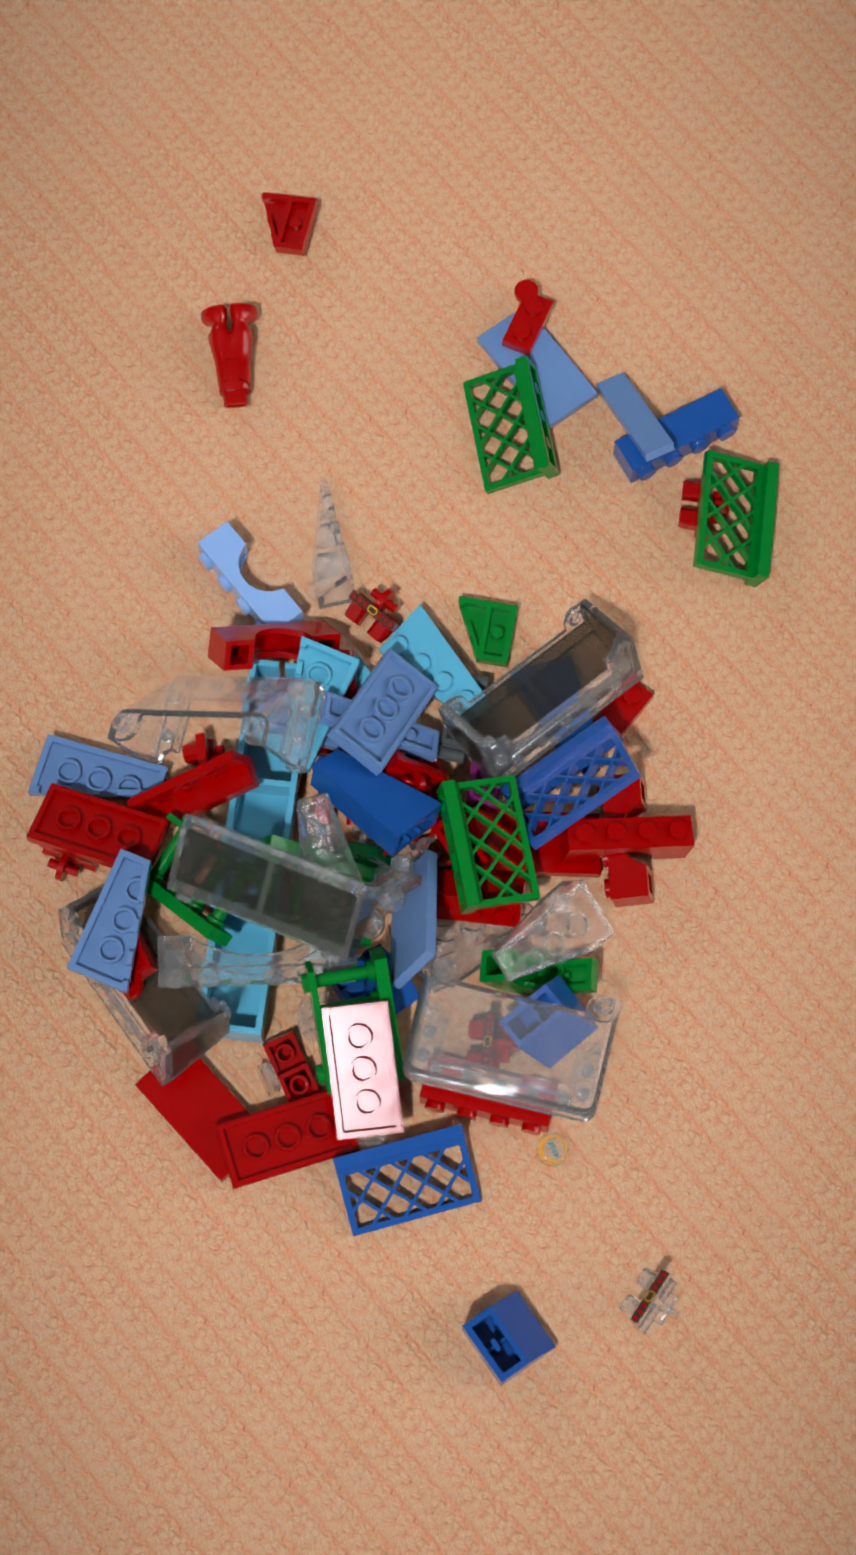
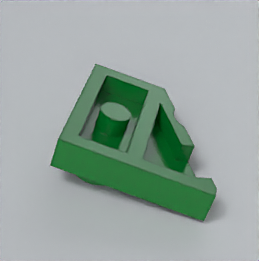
M459 596V609L476 662L507 668L518 606Z

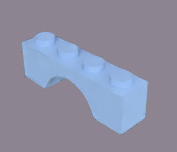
M227 521L198 542L200 552L198 559L208 571L214 570L219 576L216 578L218 584L226 593L231 591L237 598L235 601L236 605L245 616L250 614L256 621L254 625L304 622L303 611L284 589L262 591L250 586L241 575V569L248 556L246 543Z

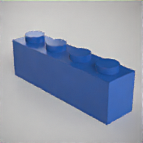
M720 388L658 419L673 441L675 450L646 462L630 437L626 435L615 441L613 455L631 483L639 479L644 481L652 477L656 470L664 466L673 467L684 456L692 452L694 454L701 453L708 448L710 443L718 439L724 441L733 436L737 430L739 416Z

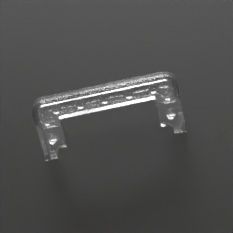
M175 676L120 711L111 723L107 738L140 760L164 766L165 761L162 759L170 752L180 753L190 717L243 718L240 734L246 743L264 747L286 763L285 768L290 772L306 773L325 699V690L318 682L311 678Z
M435 956L426 964L403 1061V1073L409 1080L574 1121L585 1122L595 1116L622 1000L597 996L589 1000L585 1012L456 981L458 976L456 964L443 957Z

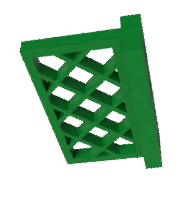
M526 355L515 359L516 364L463 382L484 489L487 494L545 476L547 479L559 476L537 368ZM515 374L516 383L510 393L499 388L505 377ZM486 385L490 389L483 401L480 402L474 398L473 388ZM496 392L507 396L499 411L488 406ZM513 400L520 403L522 407L516 420L505 415ZM485 410L496 415L488 429L481 427L479 423ZM502 419L513 424L505 438L494 434ZM519 428L527 431L528 435L522 447L511 443ZM491 437L502 442L493 457L485 452V446ZM508 446L519 451L510 466L499 461ZM526 455L533 459L534 469L522 473L516 469ZM496 465L507 469L502 480L492 483L490 475Z
M707 450L704 453L693 567L745 580L744 585L757 587L769 578L780 464L768 461L762 465ZM713 461L721 463L728 474L719 479L712 470ZM741 469L754 472L753 484L748 487L737 473ZM729 477L732 478L741 491L734 497L729 494L722 484ZM715 487L725 500V503L717 508L709 498L710 490ZM742 495L751 505L750 512L746 515L743 514L734 501ZM727 505L738 519L730 526L719 512ZM711 516L715 518L723 530L715 536L706 526L707 519ZM739 523L742 524L748 533L747 541L743 544L732 530ZM723 534L727 535L735 547L728 554L725 553L716 540ZM710 544L720 559L717 562L703 560L704 547ZM737 551L745 561L744 570L736 568L729 559Z
M515 775L455 783V780L442 781L436 793L438 802L442 804L440 813L461 915L474 913L477 909L538 901L541 897ZM508 784L510 799L505 805L489 794L494 786ZM489 787V789H488L487 791H484V790L482 789V788ZM473 790L482 799L473 809L462 801L461 791ZM485 799L501 810L493 822L477 812ZM511 802H512L513 810H511V809L508 807ZM465 812H467L468 814H470L469 817L467 818V820H466ZM503 813H506L516 821L517 828L512 836L496 825ZM472 817L488 827L481 840L469 833L468 823ZM491 830L507 840L500 853L484 843ZM517 833L520 841L514 838L517 835ZM471 842L476 845L474 850H472ZM510 843L522 851L523 860L519 866H516L502 856ZM479 848L495 858L487 871L475 863L474 854ZM498 861L514 872L506 884L490 874ZM524 864L526 872L521 869ZM478 874L483 876L480 881L478 879ZM518 874L528 881L531 893L518 894L508 886ZM485 879L501 889L496 898L483 900L480 886ZM504 892H506L508 895H510V896L502 897V895L504 894Z

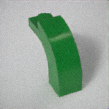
M511 948L482 950L479 982L501 991L531 996L546 983L560 975L573 994L597 993L599 961L595 958L561 960L534 958L520 954Z

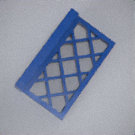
M605 716L515 778L528 840L535 850L642 777L623 743L624 740L620 732ZM616 746L612 758L602 757ZM589 765L586 776H576V773ZM599 765H609L604 778L594 777ZM618 766L628 767L629 772L619 779L614 778ZM563 783L559 795L550 794L553 789ZM573 783L582 784L578 796L568 795ZM507 784L500 789L504 797L509 800L510 793ZM591 784L601 785L596 795L587 797ZM537 801L533 813L523 811ZM547 801L556 802L552 814H542ZM565 803H574L570 813L566 816L561 815ZM538 822H548L546 829L536 836L535 830Z
M461 1124L333 1158L353 1236L481 1202ZM459 1145L463 1159L455 1171L439 1160L446 1148ZM440 1150L436 1159L428 1155V1153ZM421 1155L434 1162L424 1179L407 1170L413 1158ZM408 1159L404 1168L395 1163L398 1161ZM387 1164H391L401 1170L392 1188L375 1179L381 1167ZM437 1164L454 1174L445 1191L427 1182ZM463 1165L465 1166L467 1177L459 1173ZM376 1168L372 1176L363 1172L365 1170ZM360 1173L370 1179L360 1197L348 1190L344 1176ZM405 1173L422 1182L412 1200L396 1191ZM457 1176L469 1182L473 1197L458 1200L448 1194ZM372 1182L390 1191L381 1208L363 1199ZM425 1185L442 1194L437 1205L433 1208L427 1209L416 1203ZM393 1193L410 1203L404 1215L396 1218L384 1211ZM350 1196L358 1200L354 1208H352ZM445 1197L454 1201L441 1205ZM362 1202L378 1211L372 1224L358 1228L354 1214ZM413 1206L422 1210L409 1214ZM381 1214H383V1215H385L386 1217L390 1218L389 1220H385V1221H381V1222H378V1223H377V1221H378V1219L380 1218Z

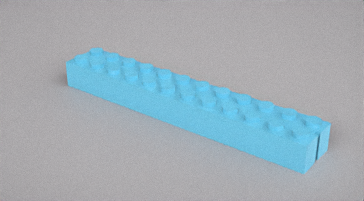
M259 659L253 663V668L249 669L237 749L238 753L252 758L259 787L230 800L223 848L240 861H243L245 858L260 867L261 869L258 874L265 878L269 860L266 859L267 855L256 852L258 839L271 834L289 840L293 839L302 770L280 762L283 743L282 736L261 731L270 698L290 704L297 663H285L286 679L281 678L279 661ZM286 861L281 864L273 902V908L279 910L283 909L289 862ZM230 865L217 883L213 912L239 873ZM251 879L223 920L225 923L223 929L233 936L228 945L224 947L211 940L208 941L196 1020V1030L199 1036L257 1043L264 1042L280 925L274 923L272 925H262L254 922L252 916L242 914L244 907L260 903L263 886Z

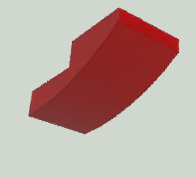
M292 1030L262 1043L288 1102L320 1093Z

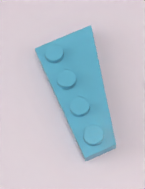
M421 605L411 613L380 647L379 651L382 655L391 648L435 683L439 688L433 697L469 727L491 704Z
M304 636L301 637L280 762L310 773L331 728L317 723L321 695L325 691H329L345 697L360 665L359 659Z

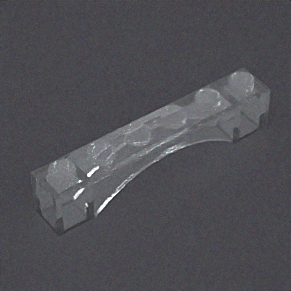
M354 931L321 932L311 940L294 948L266 954H240L220 950L199 941L191 935L157 936L158 988L169 987L176 989L180 987L210 988L214 986L243 987L247 985L277 986L280 984H301L300 974L306 973L304 961L311 960L315 974L357 966Z

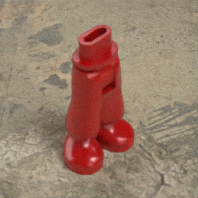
M245 303L231 304L232 330L229 332L227 329L228 313L226 306L220 304L213 305L201 312V321L205 326L212 328L208 340L214 359L219 394L224 398L225 408L248 406V395L251 393V352L253 344V332L248 325L257 319V308Z

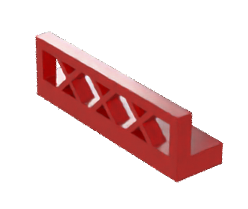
M229 750L128 799L127 803L130 808L167 819L166 817L169 813L179 818H182L184 814L194 818L259 787L252 758ZM170 821L171 826L169 829L176 826L174 823Z

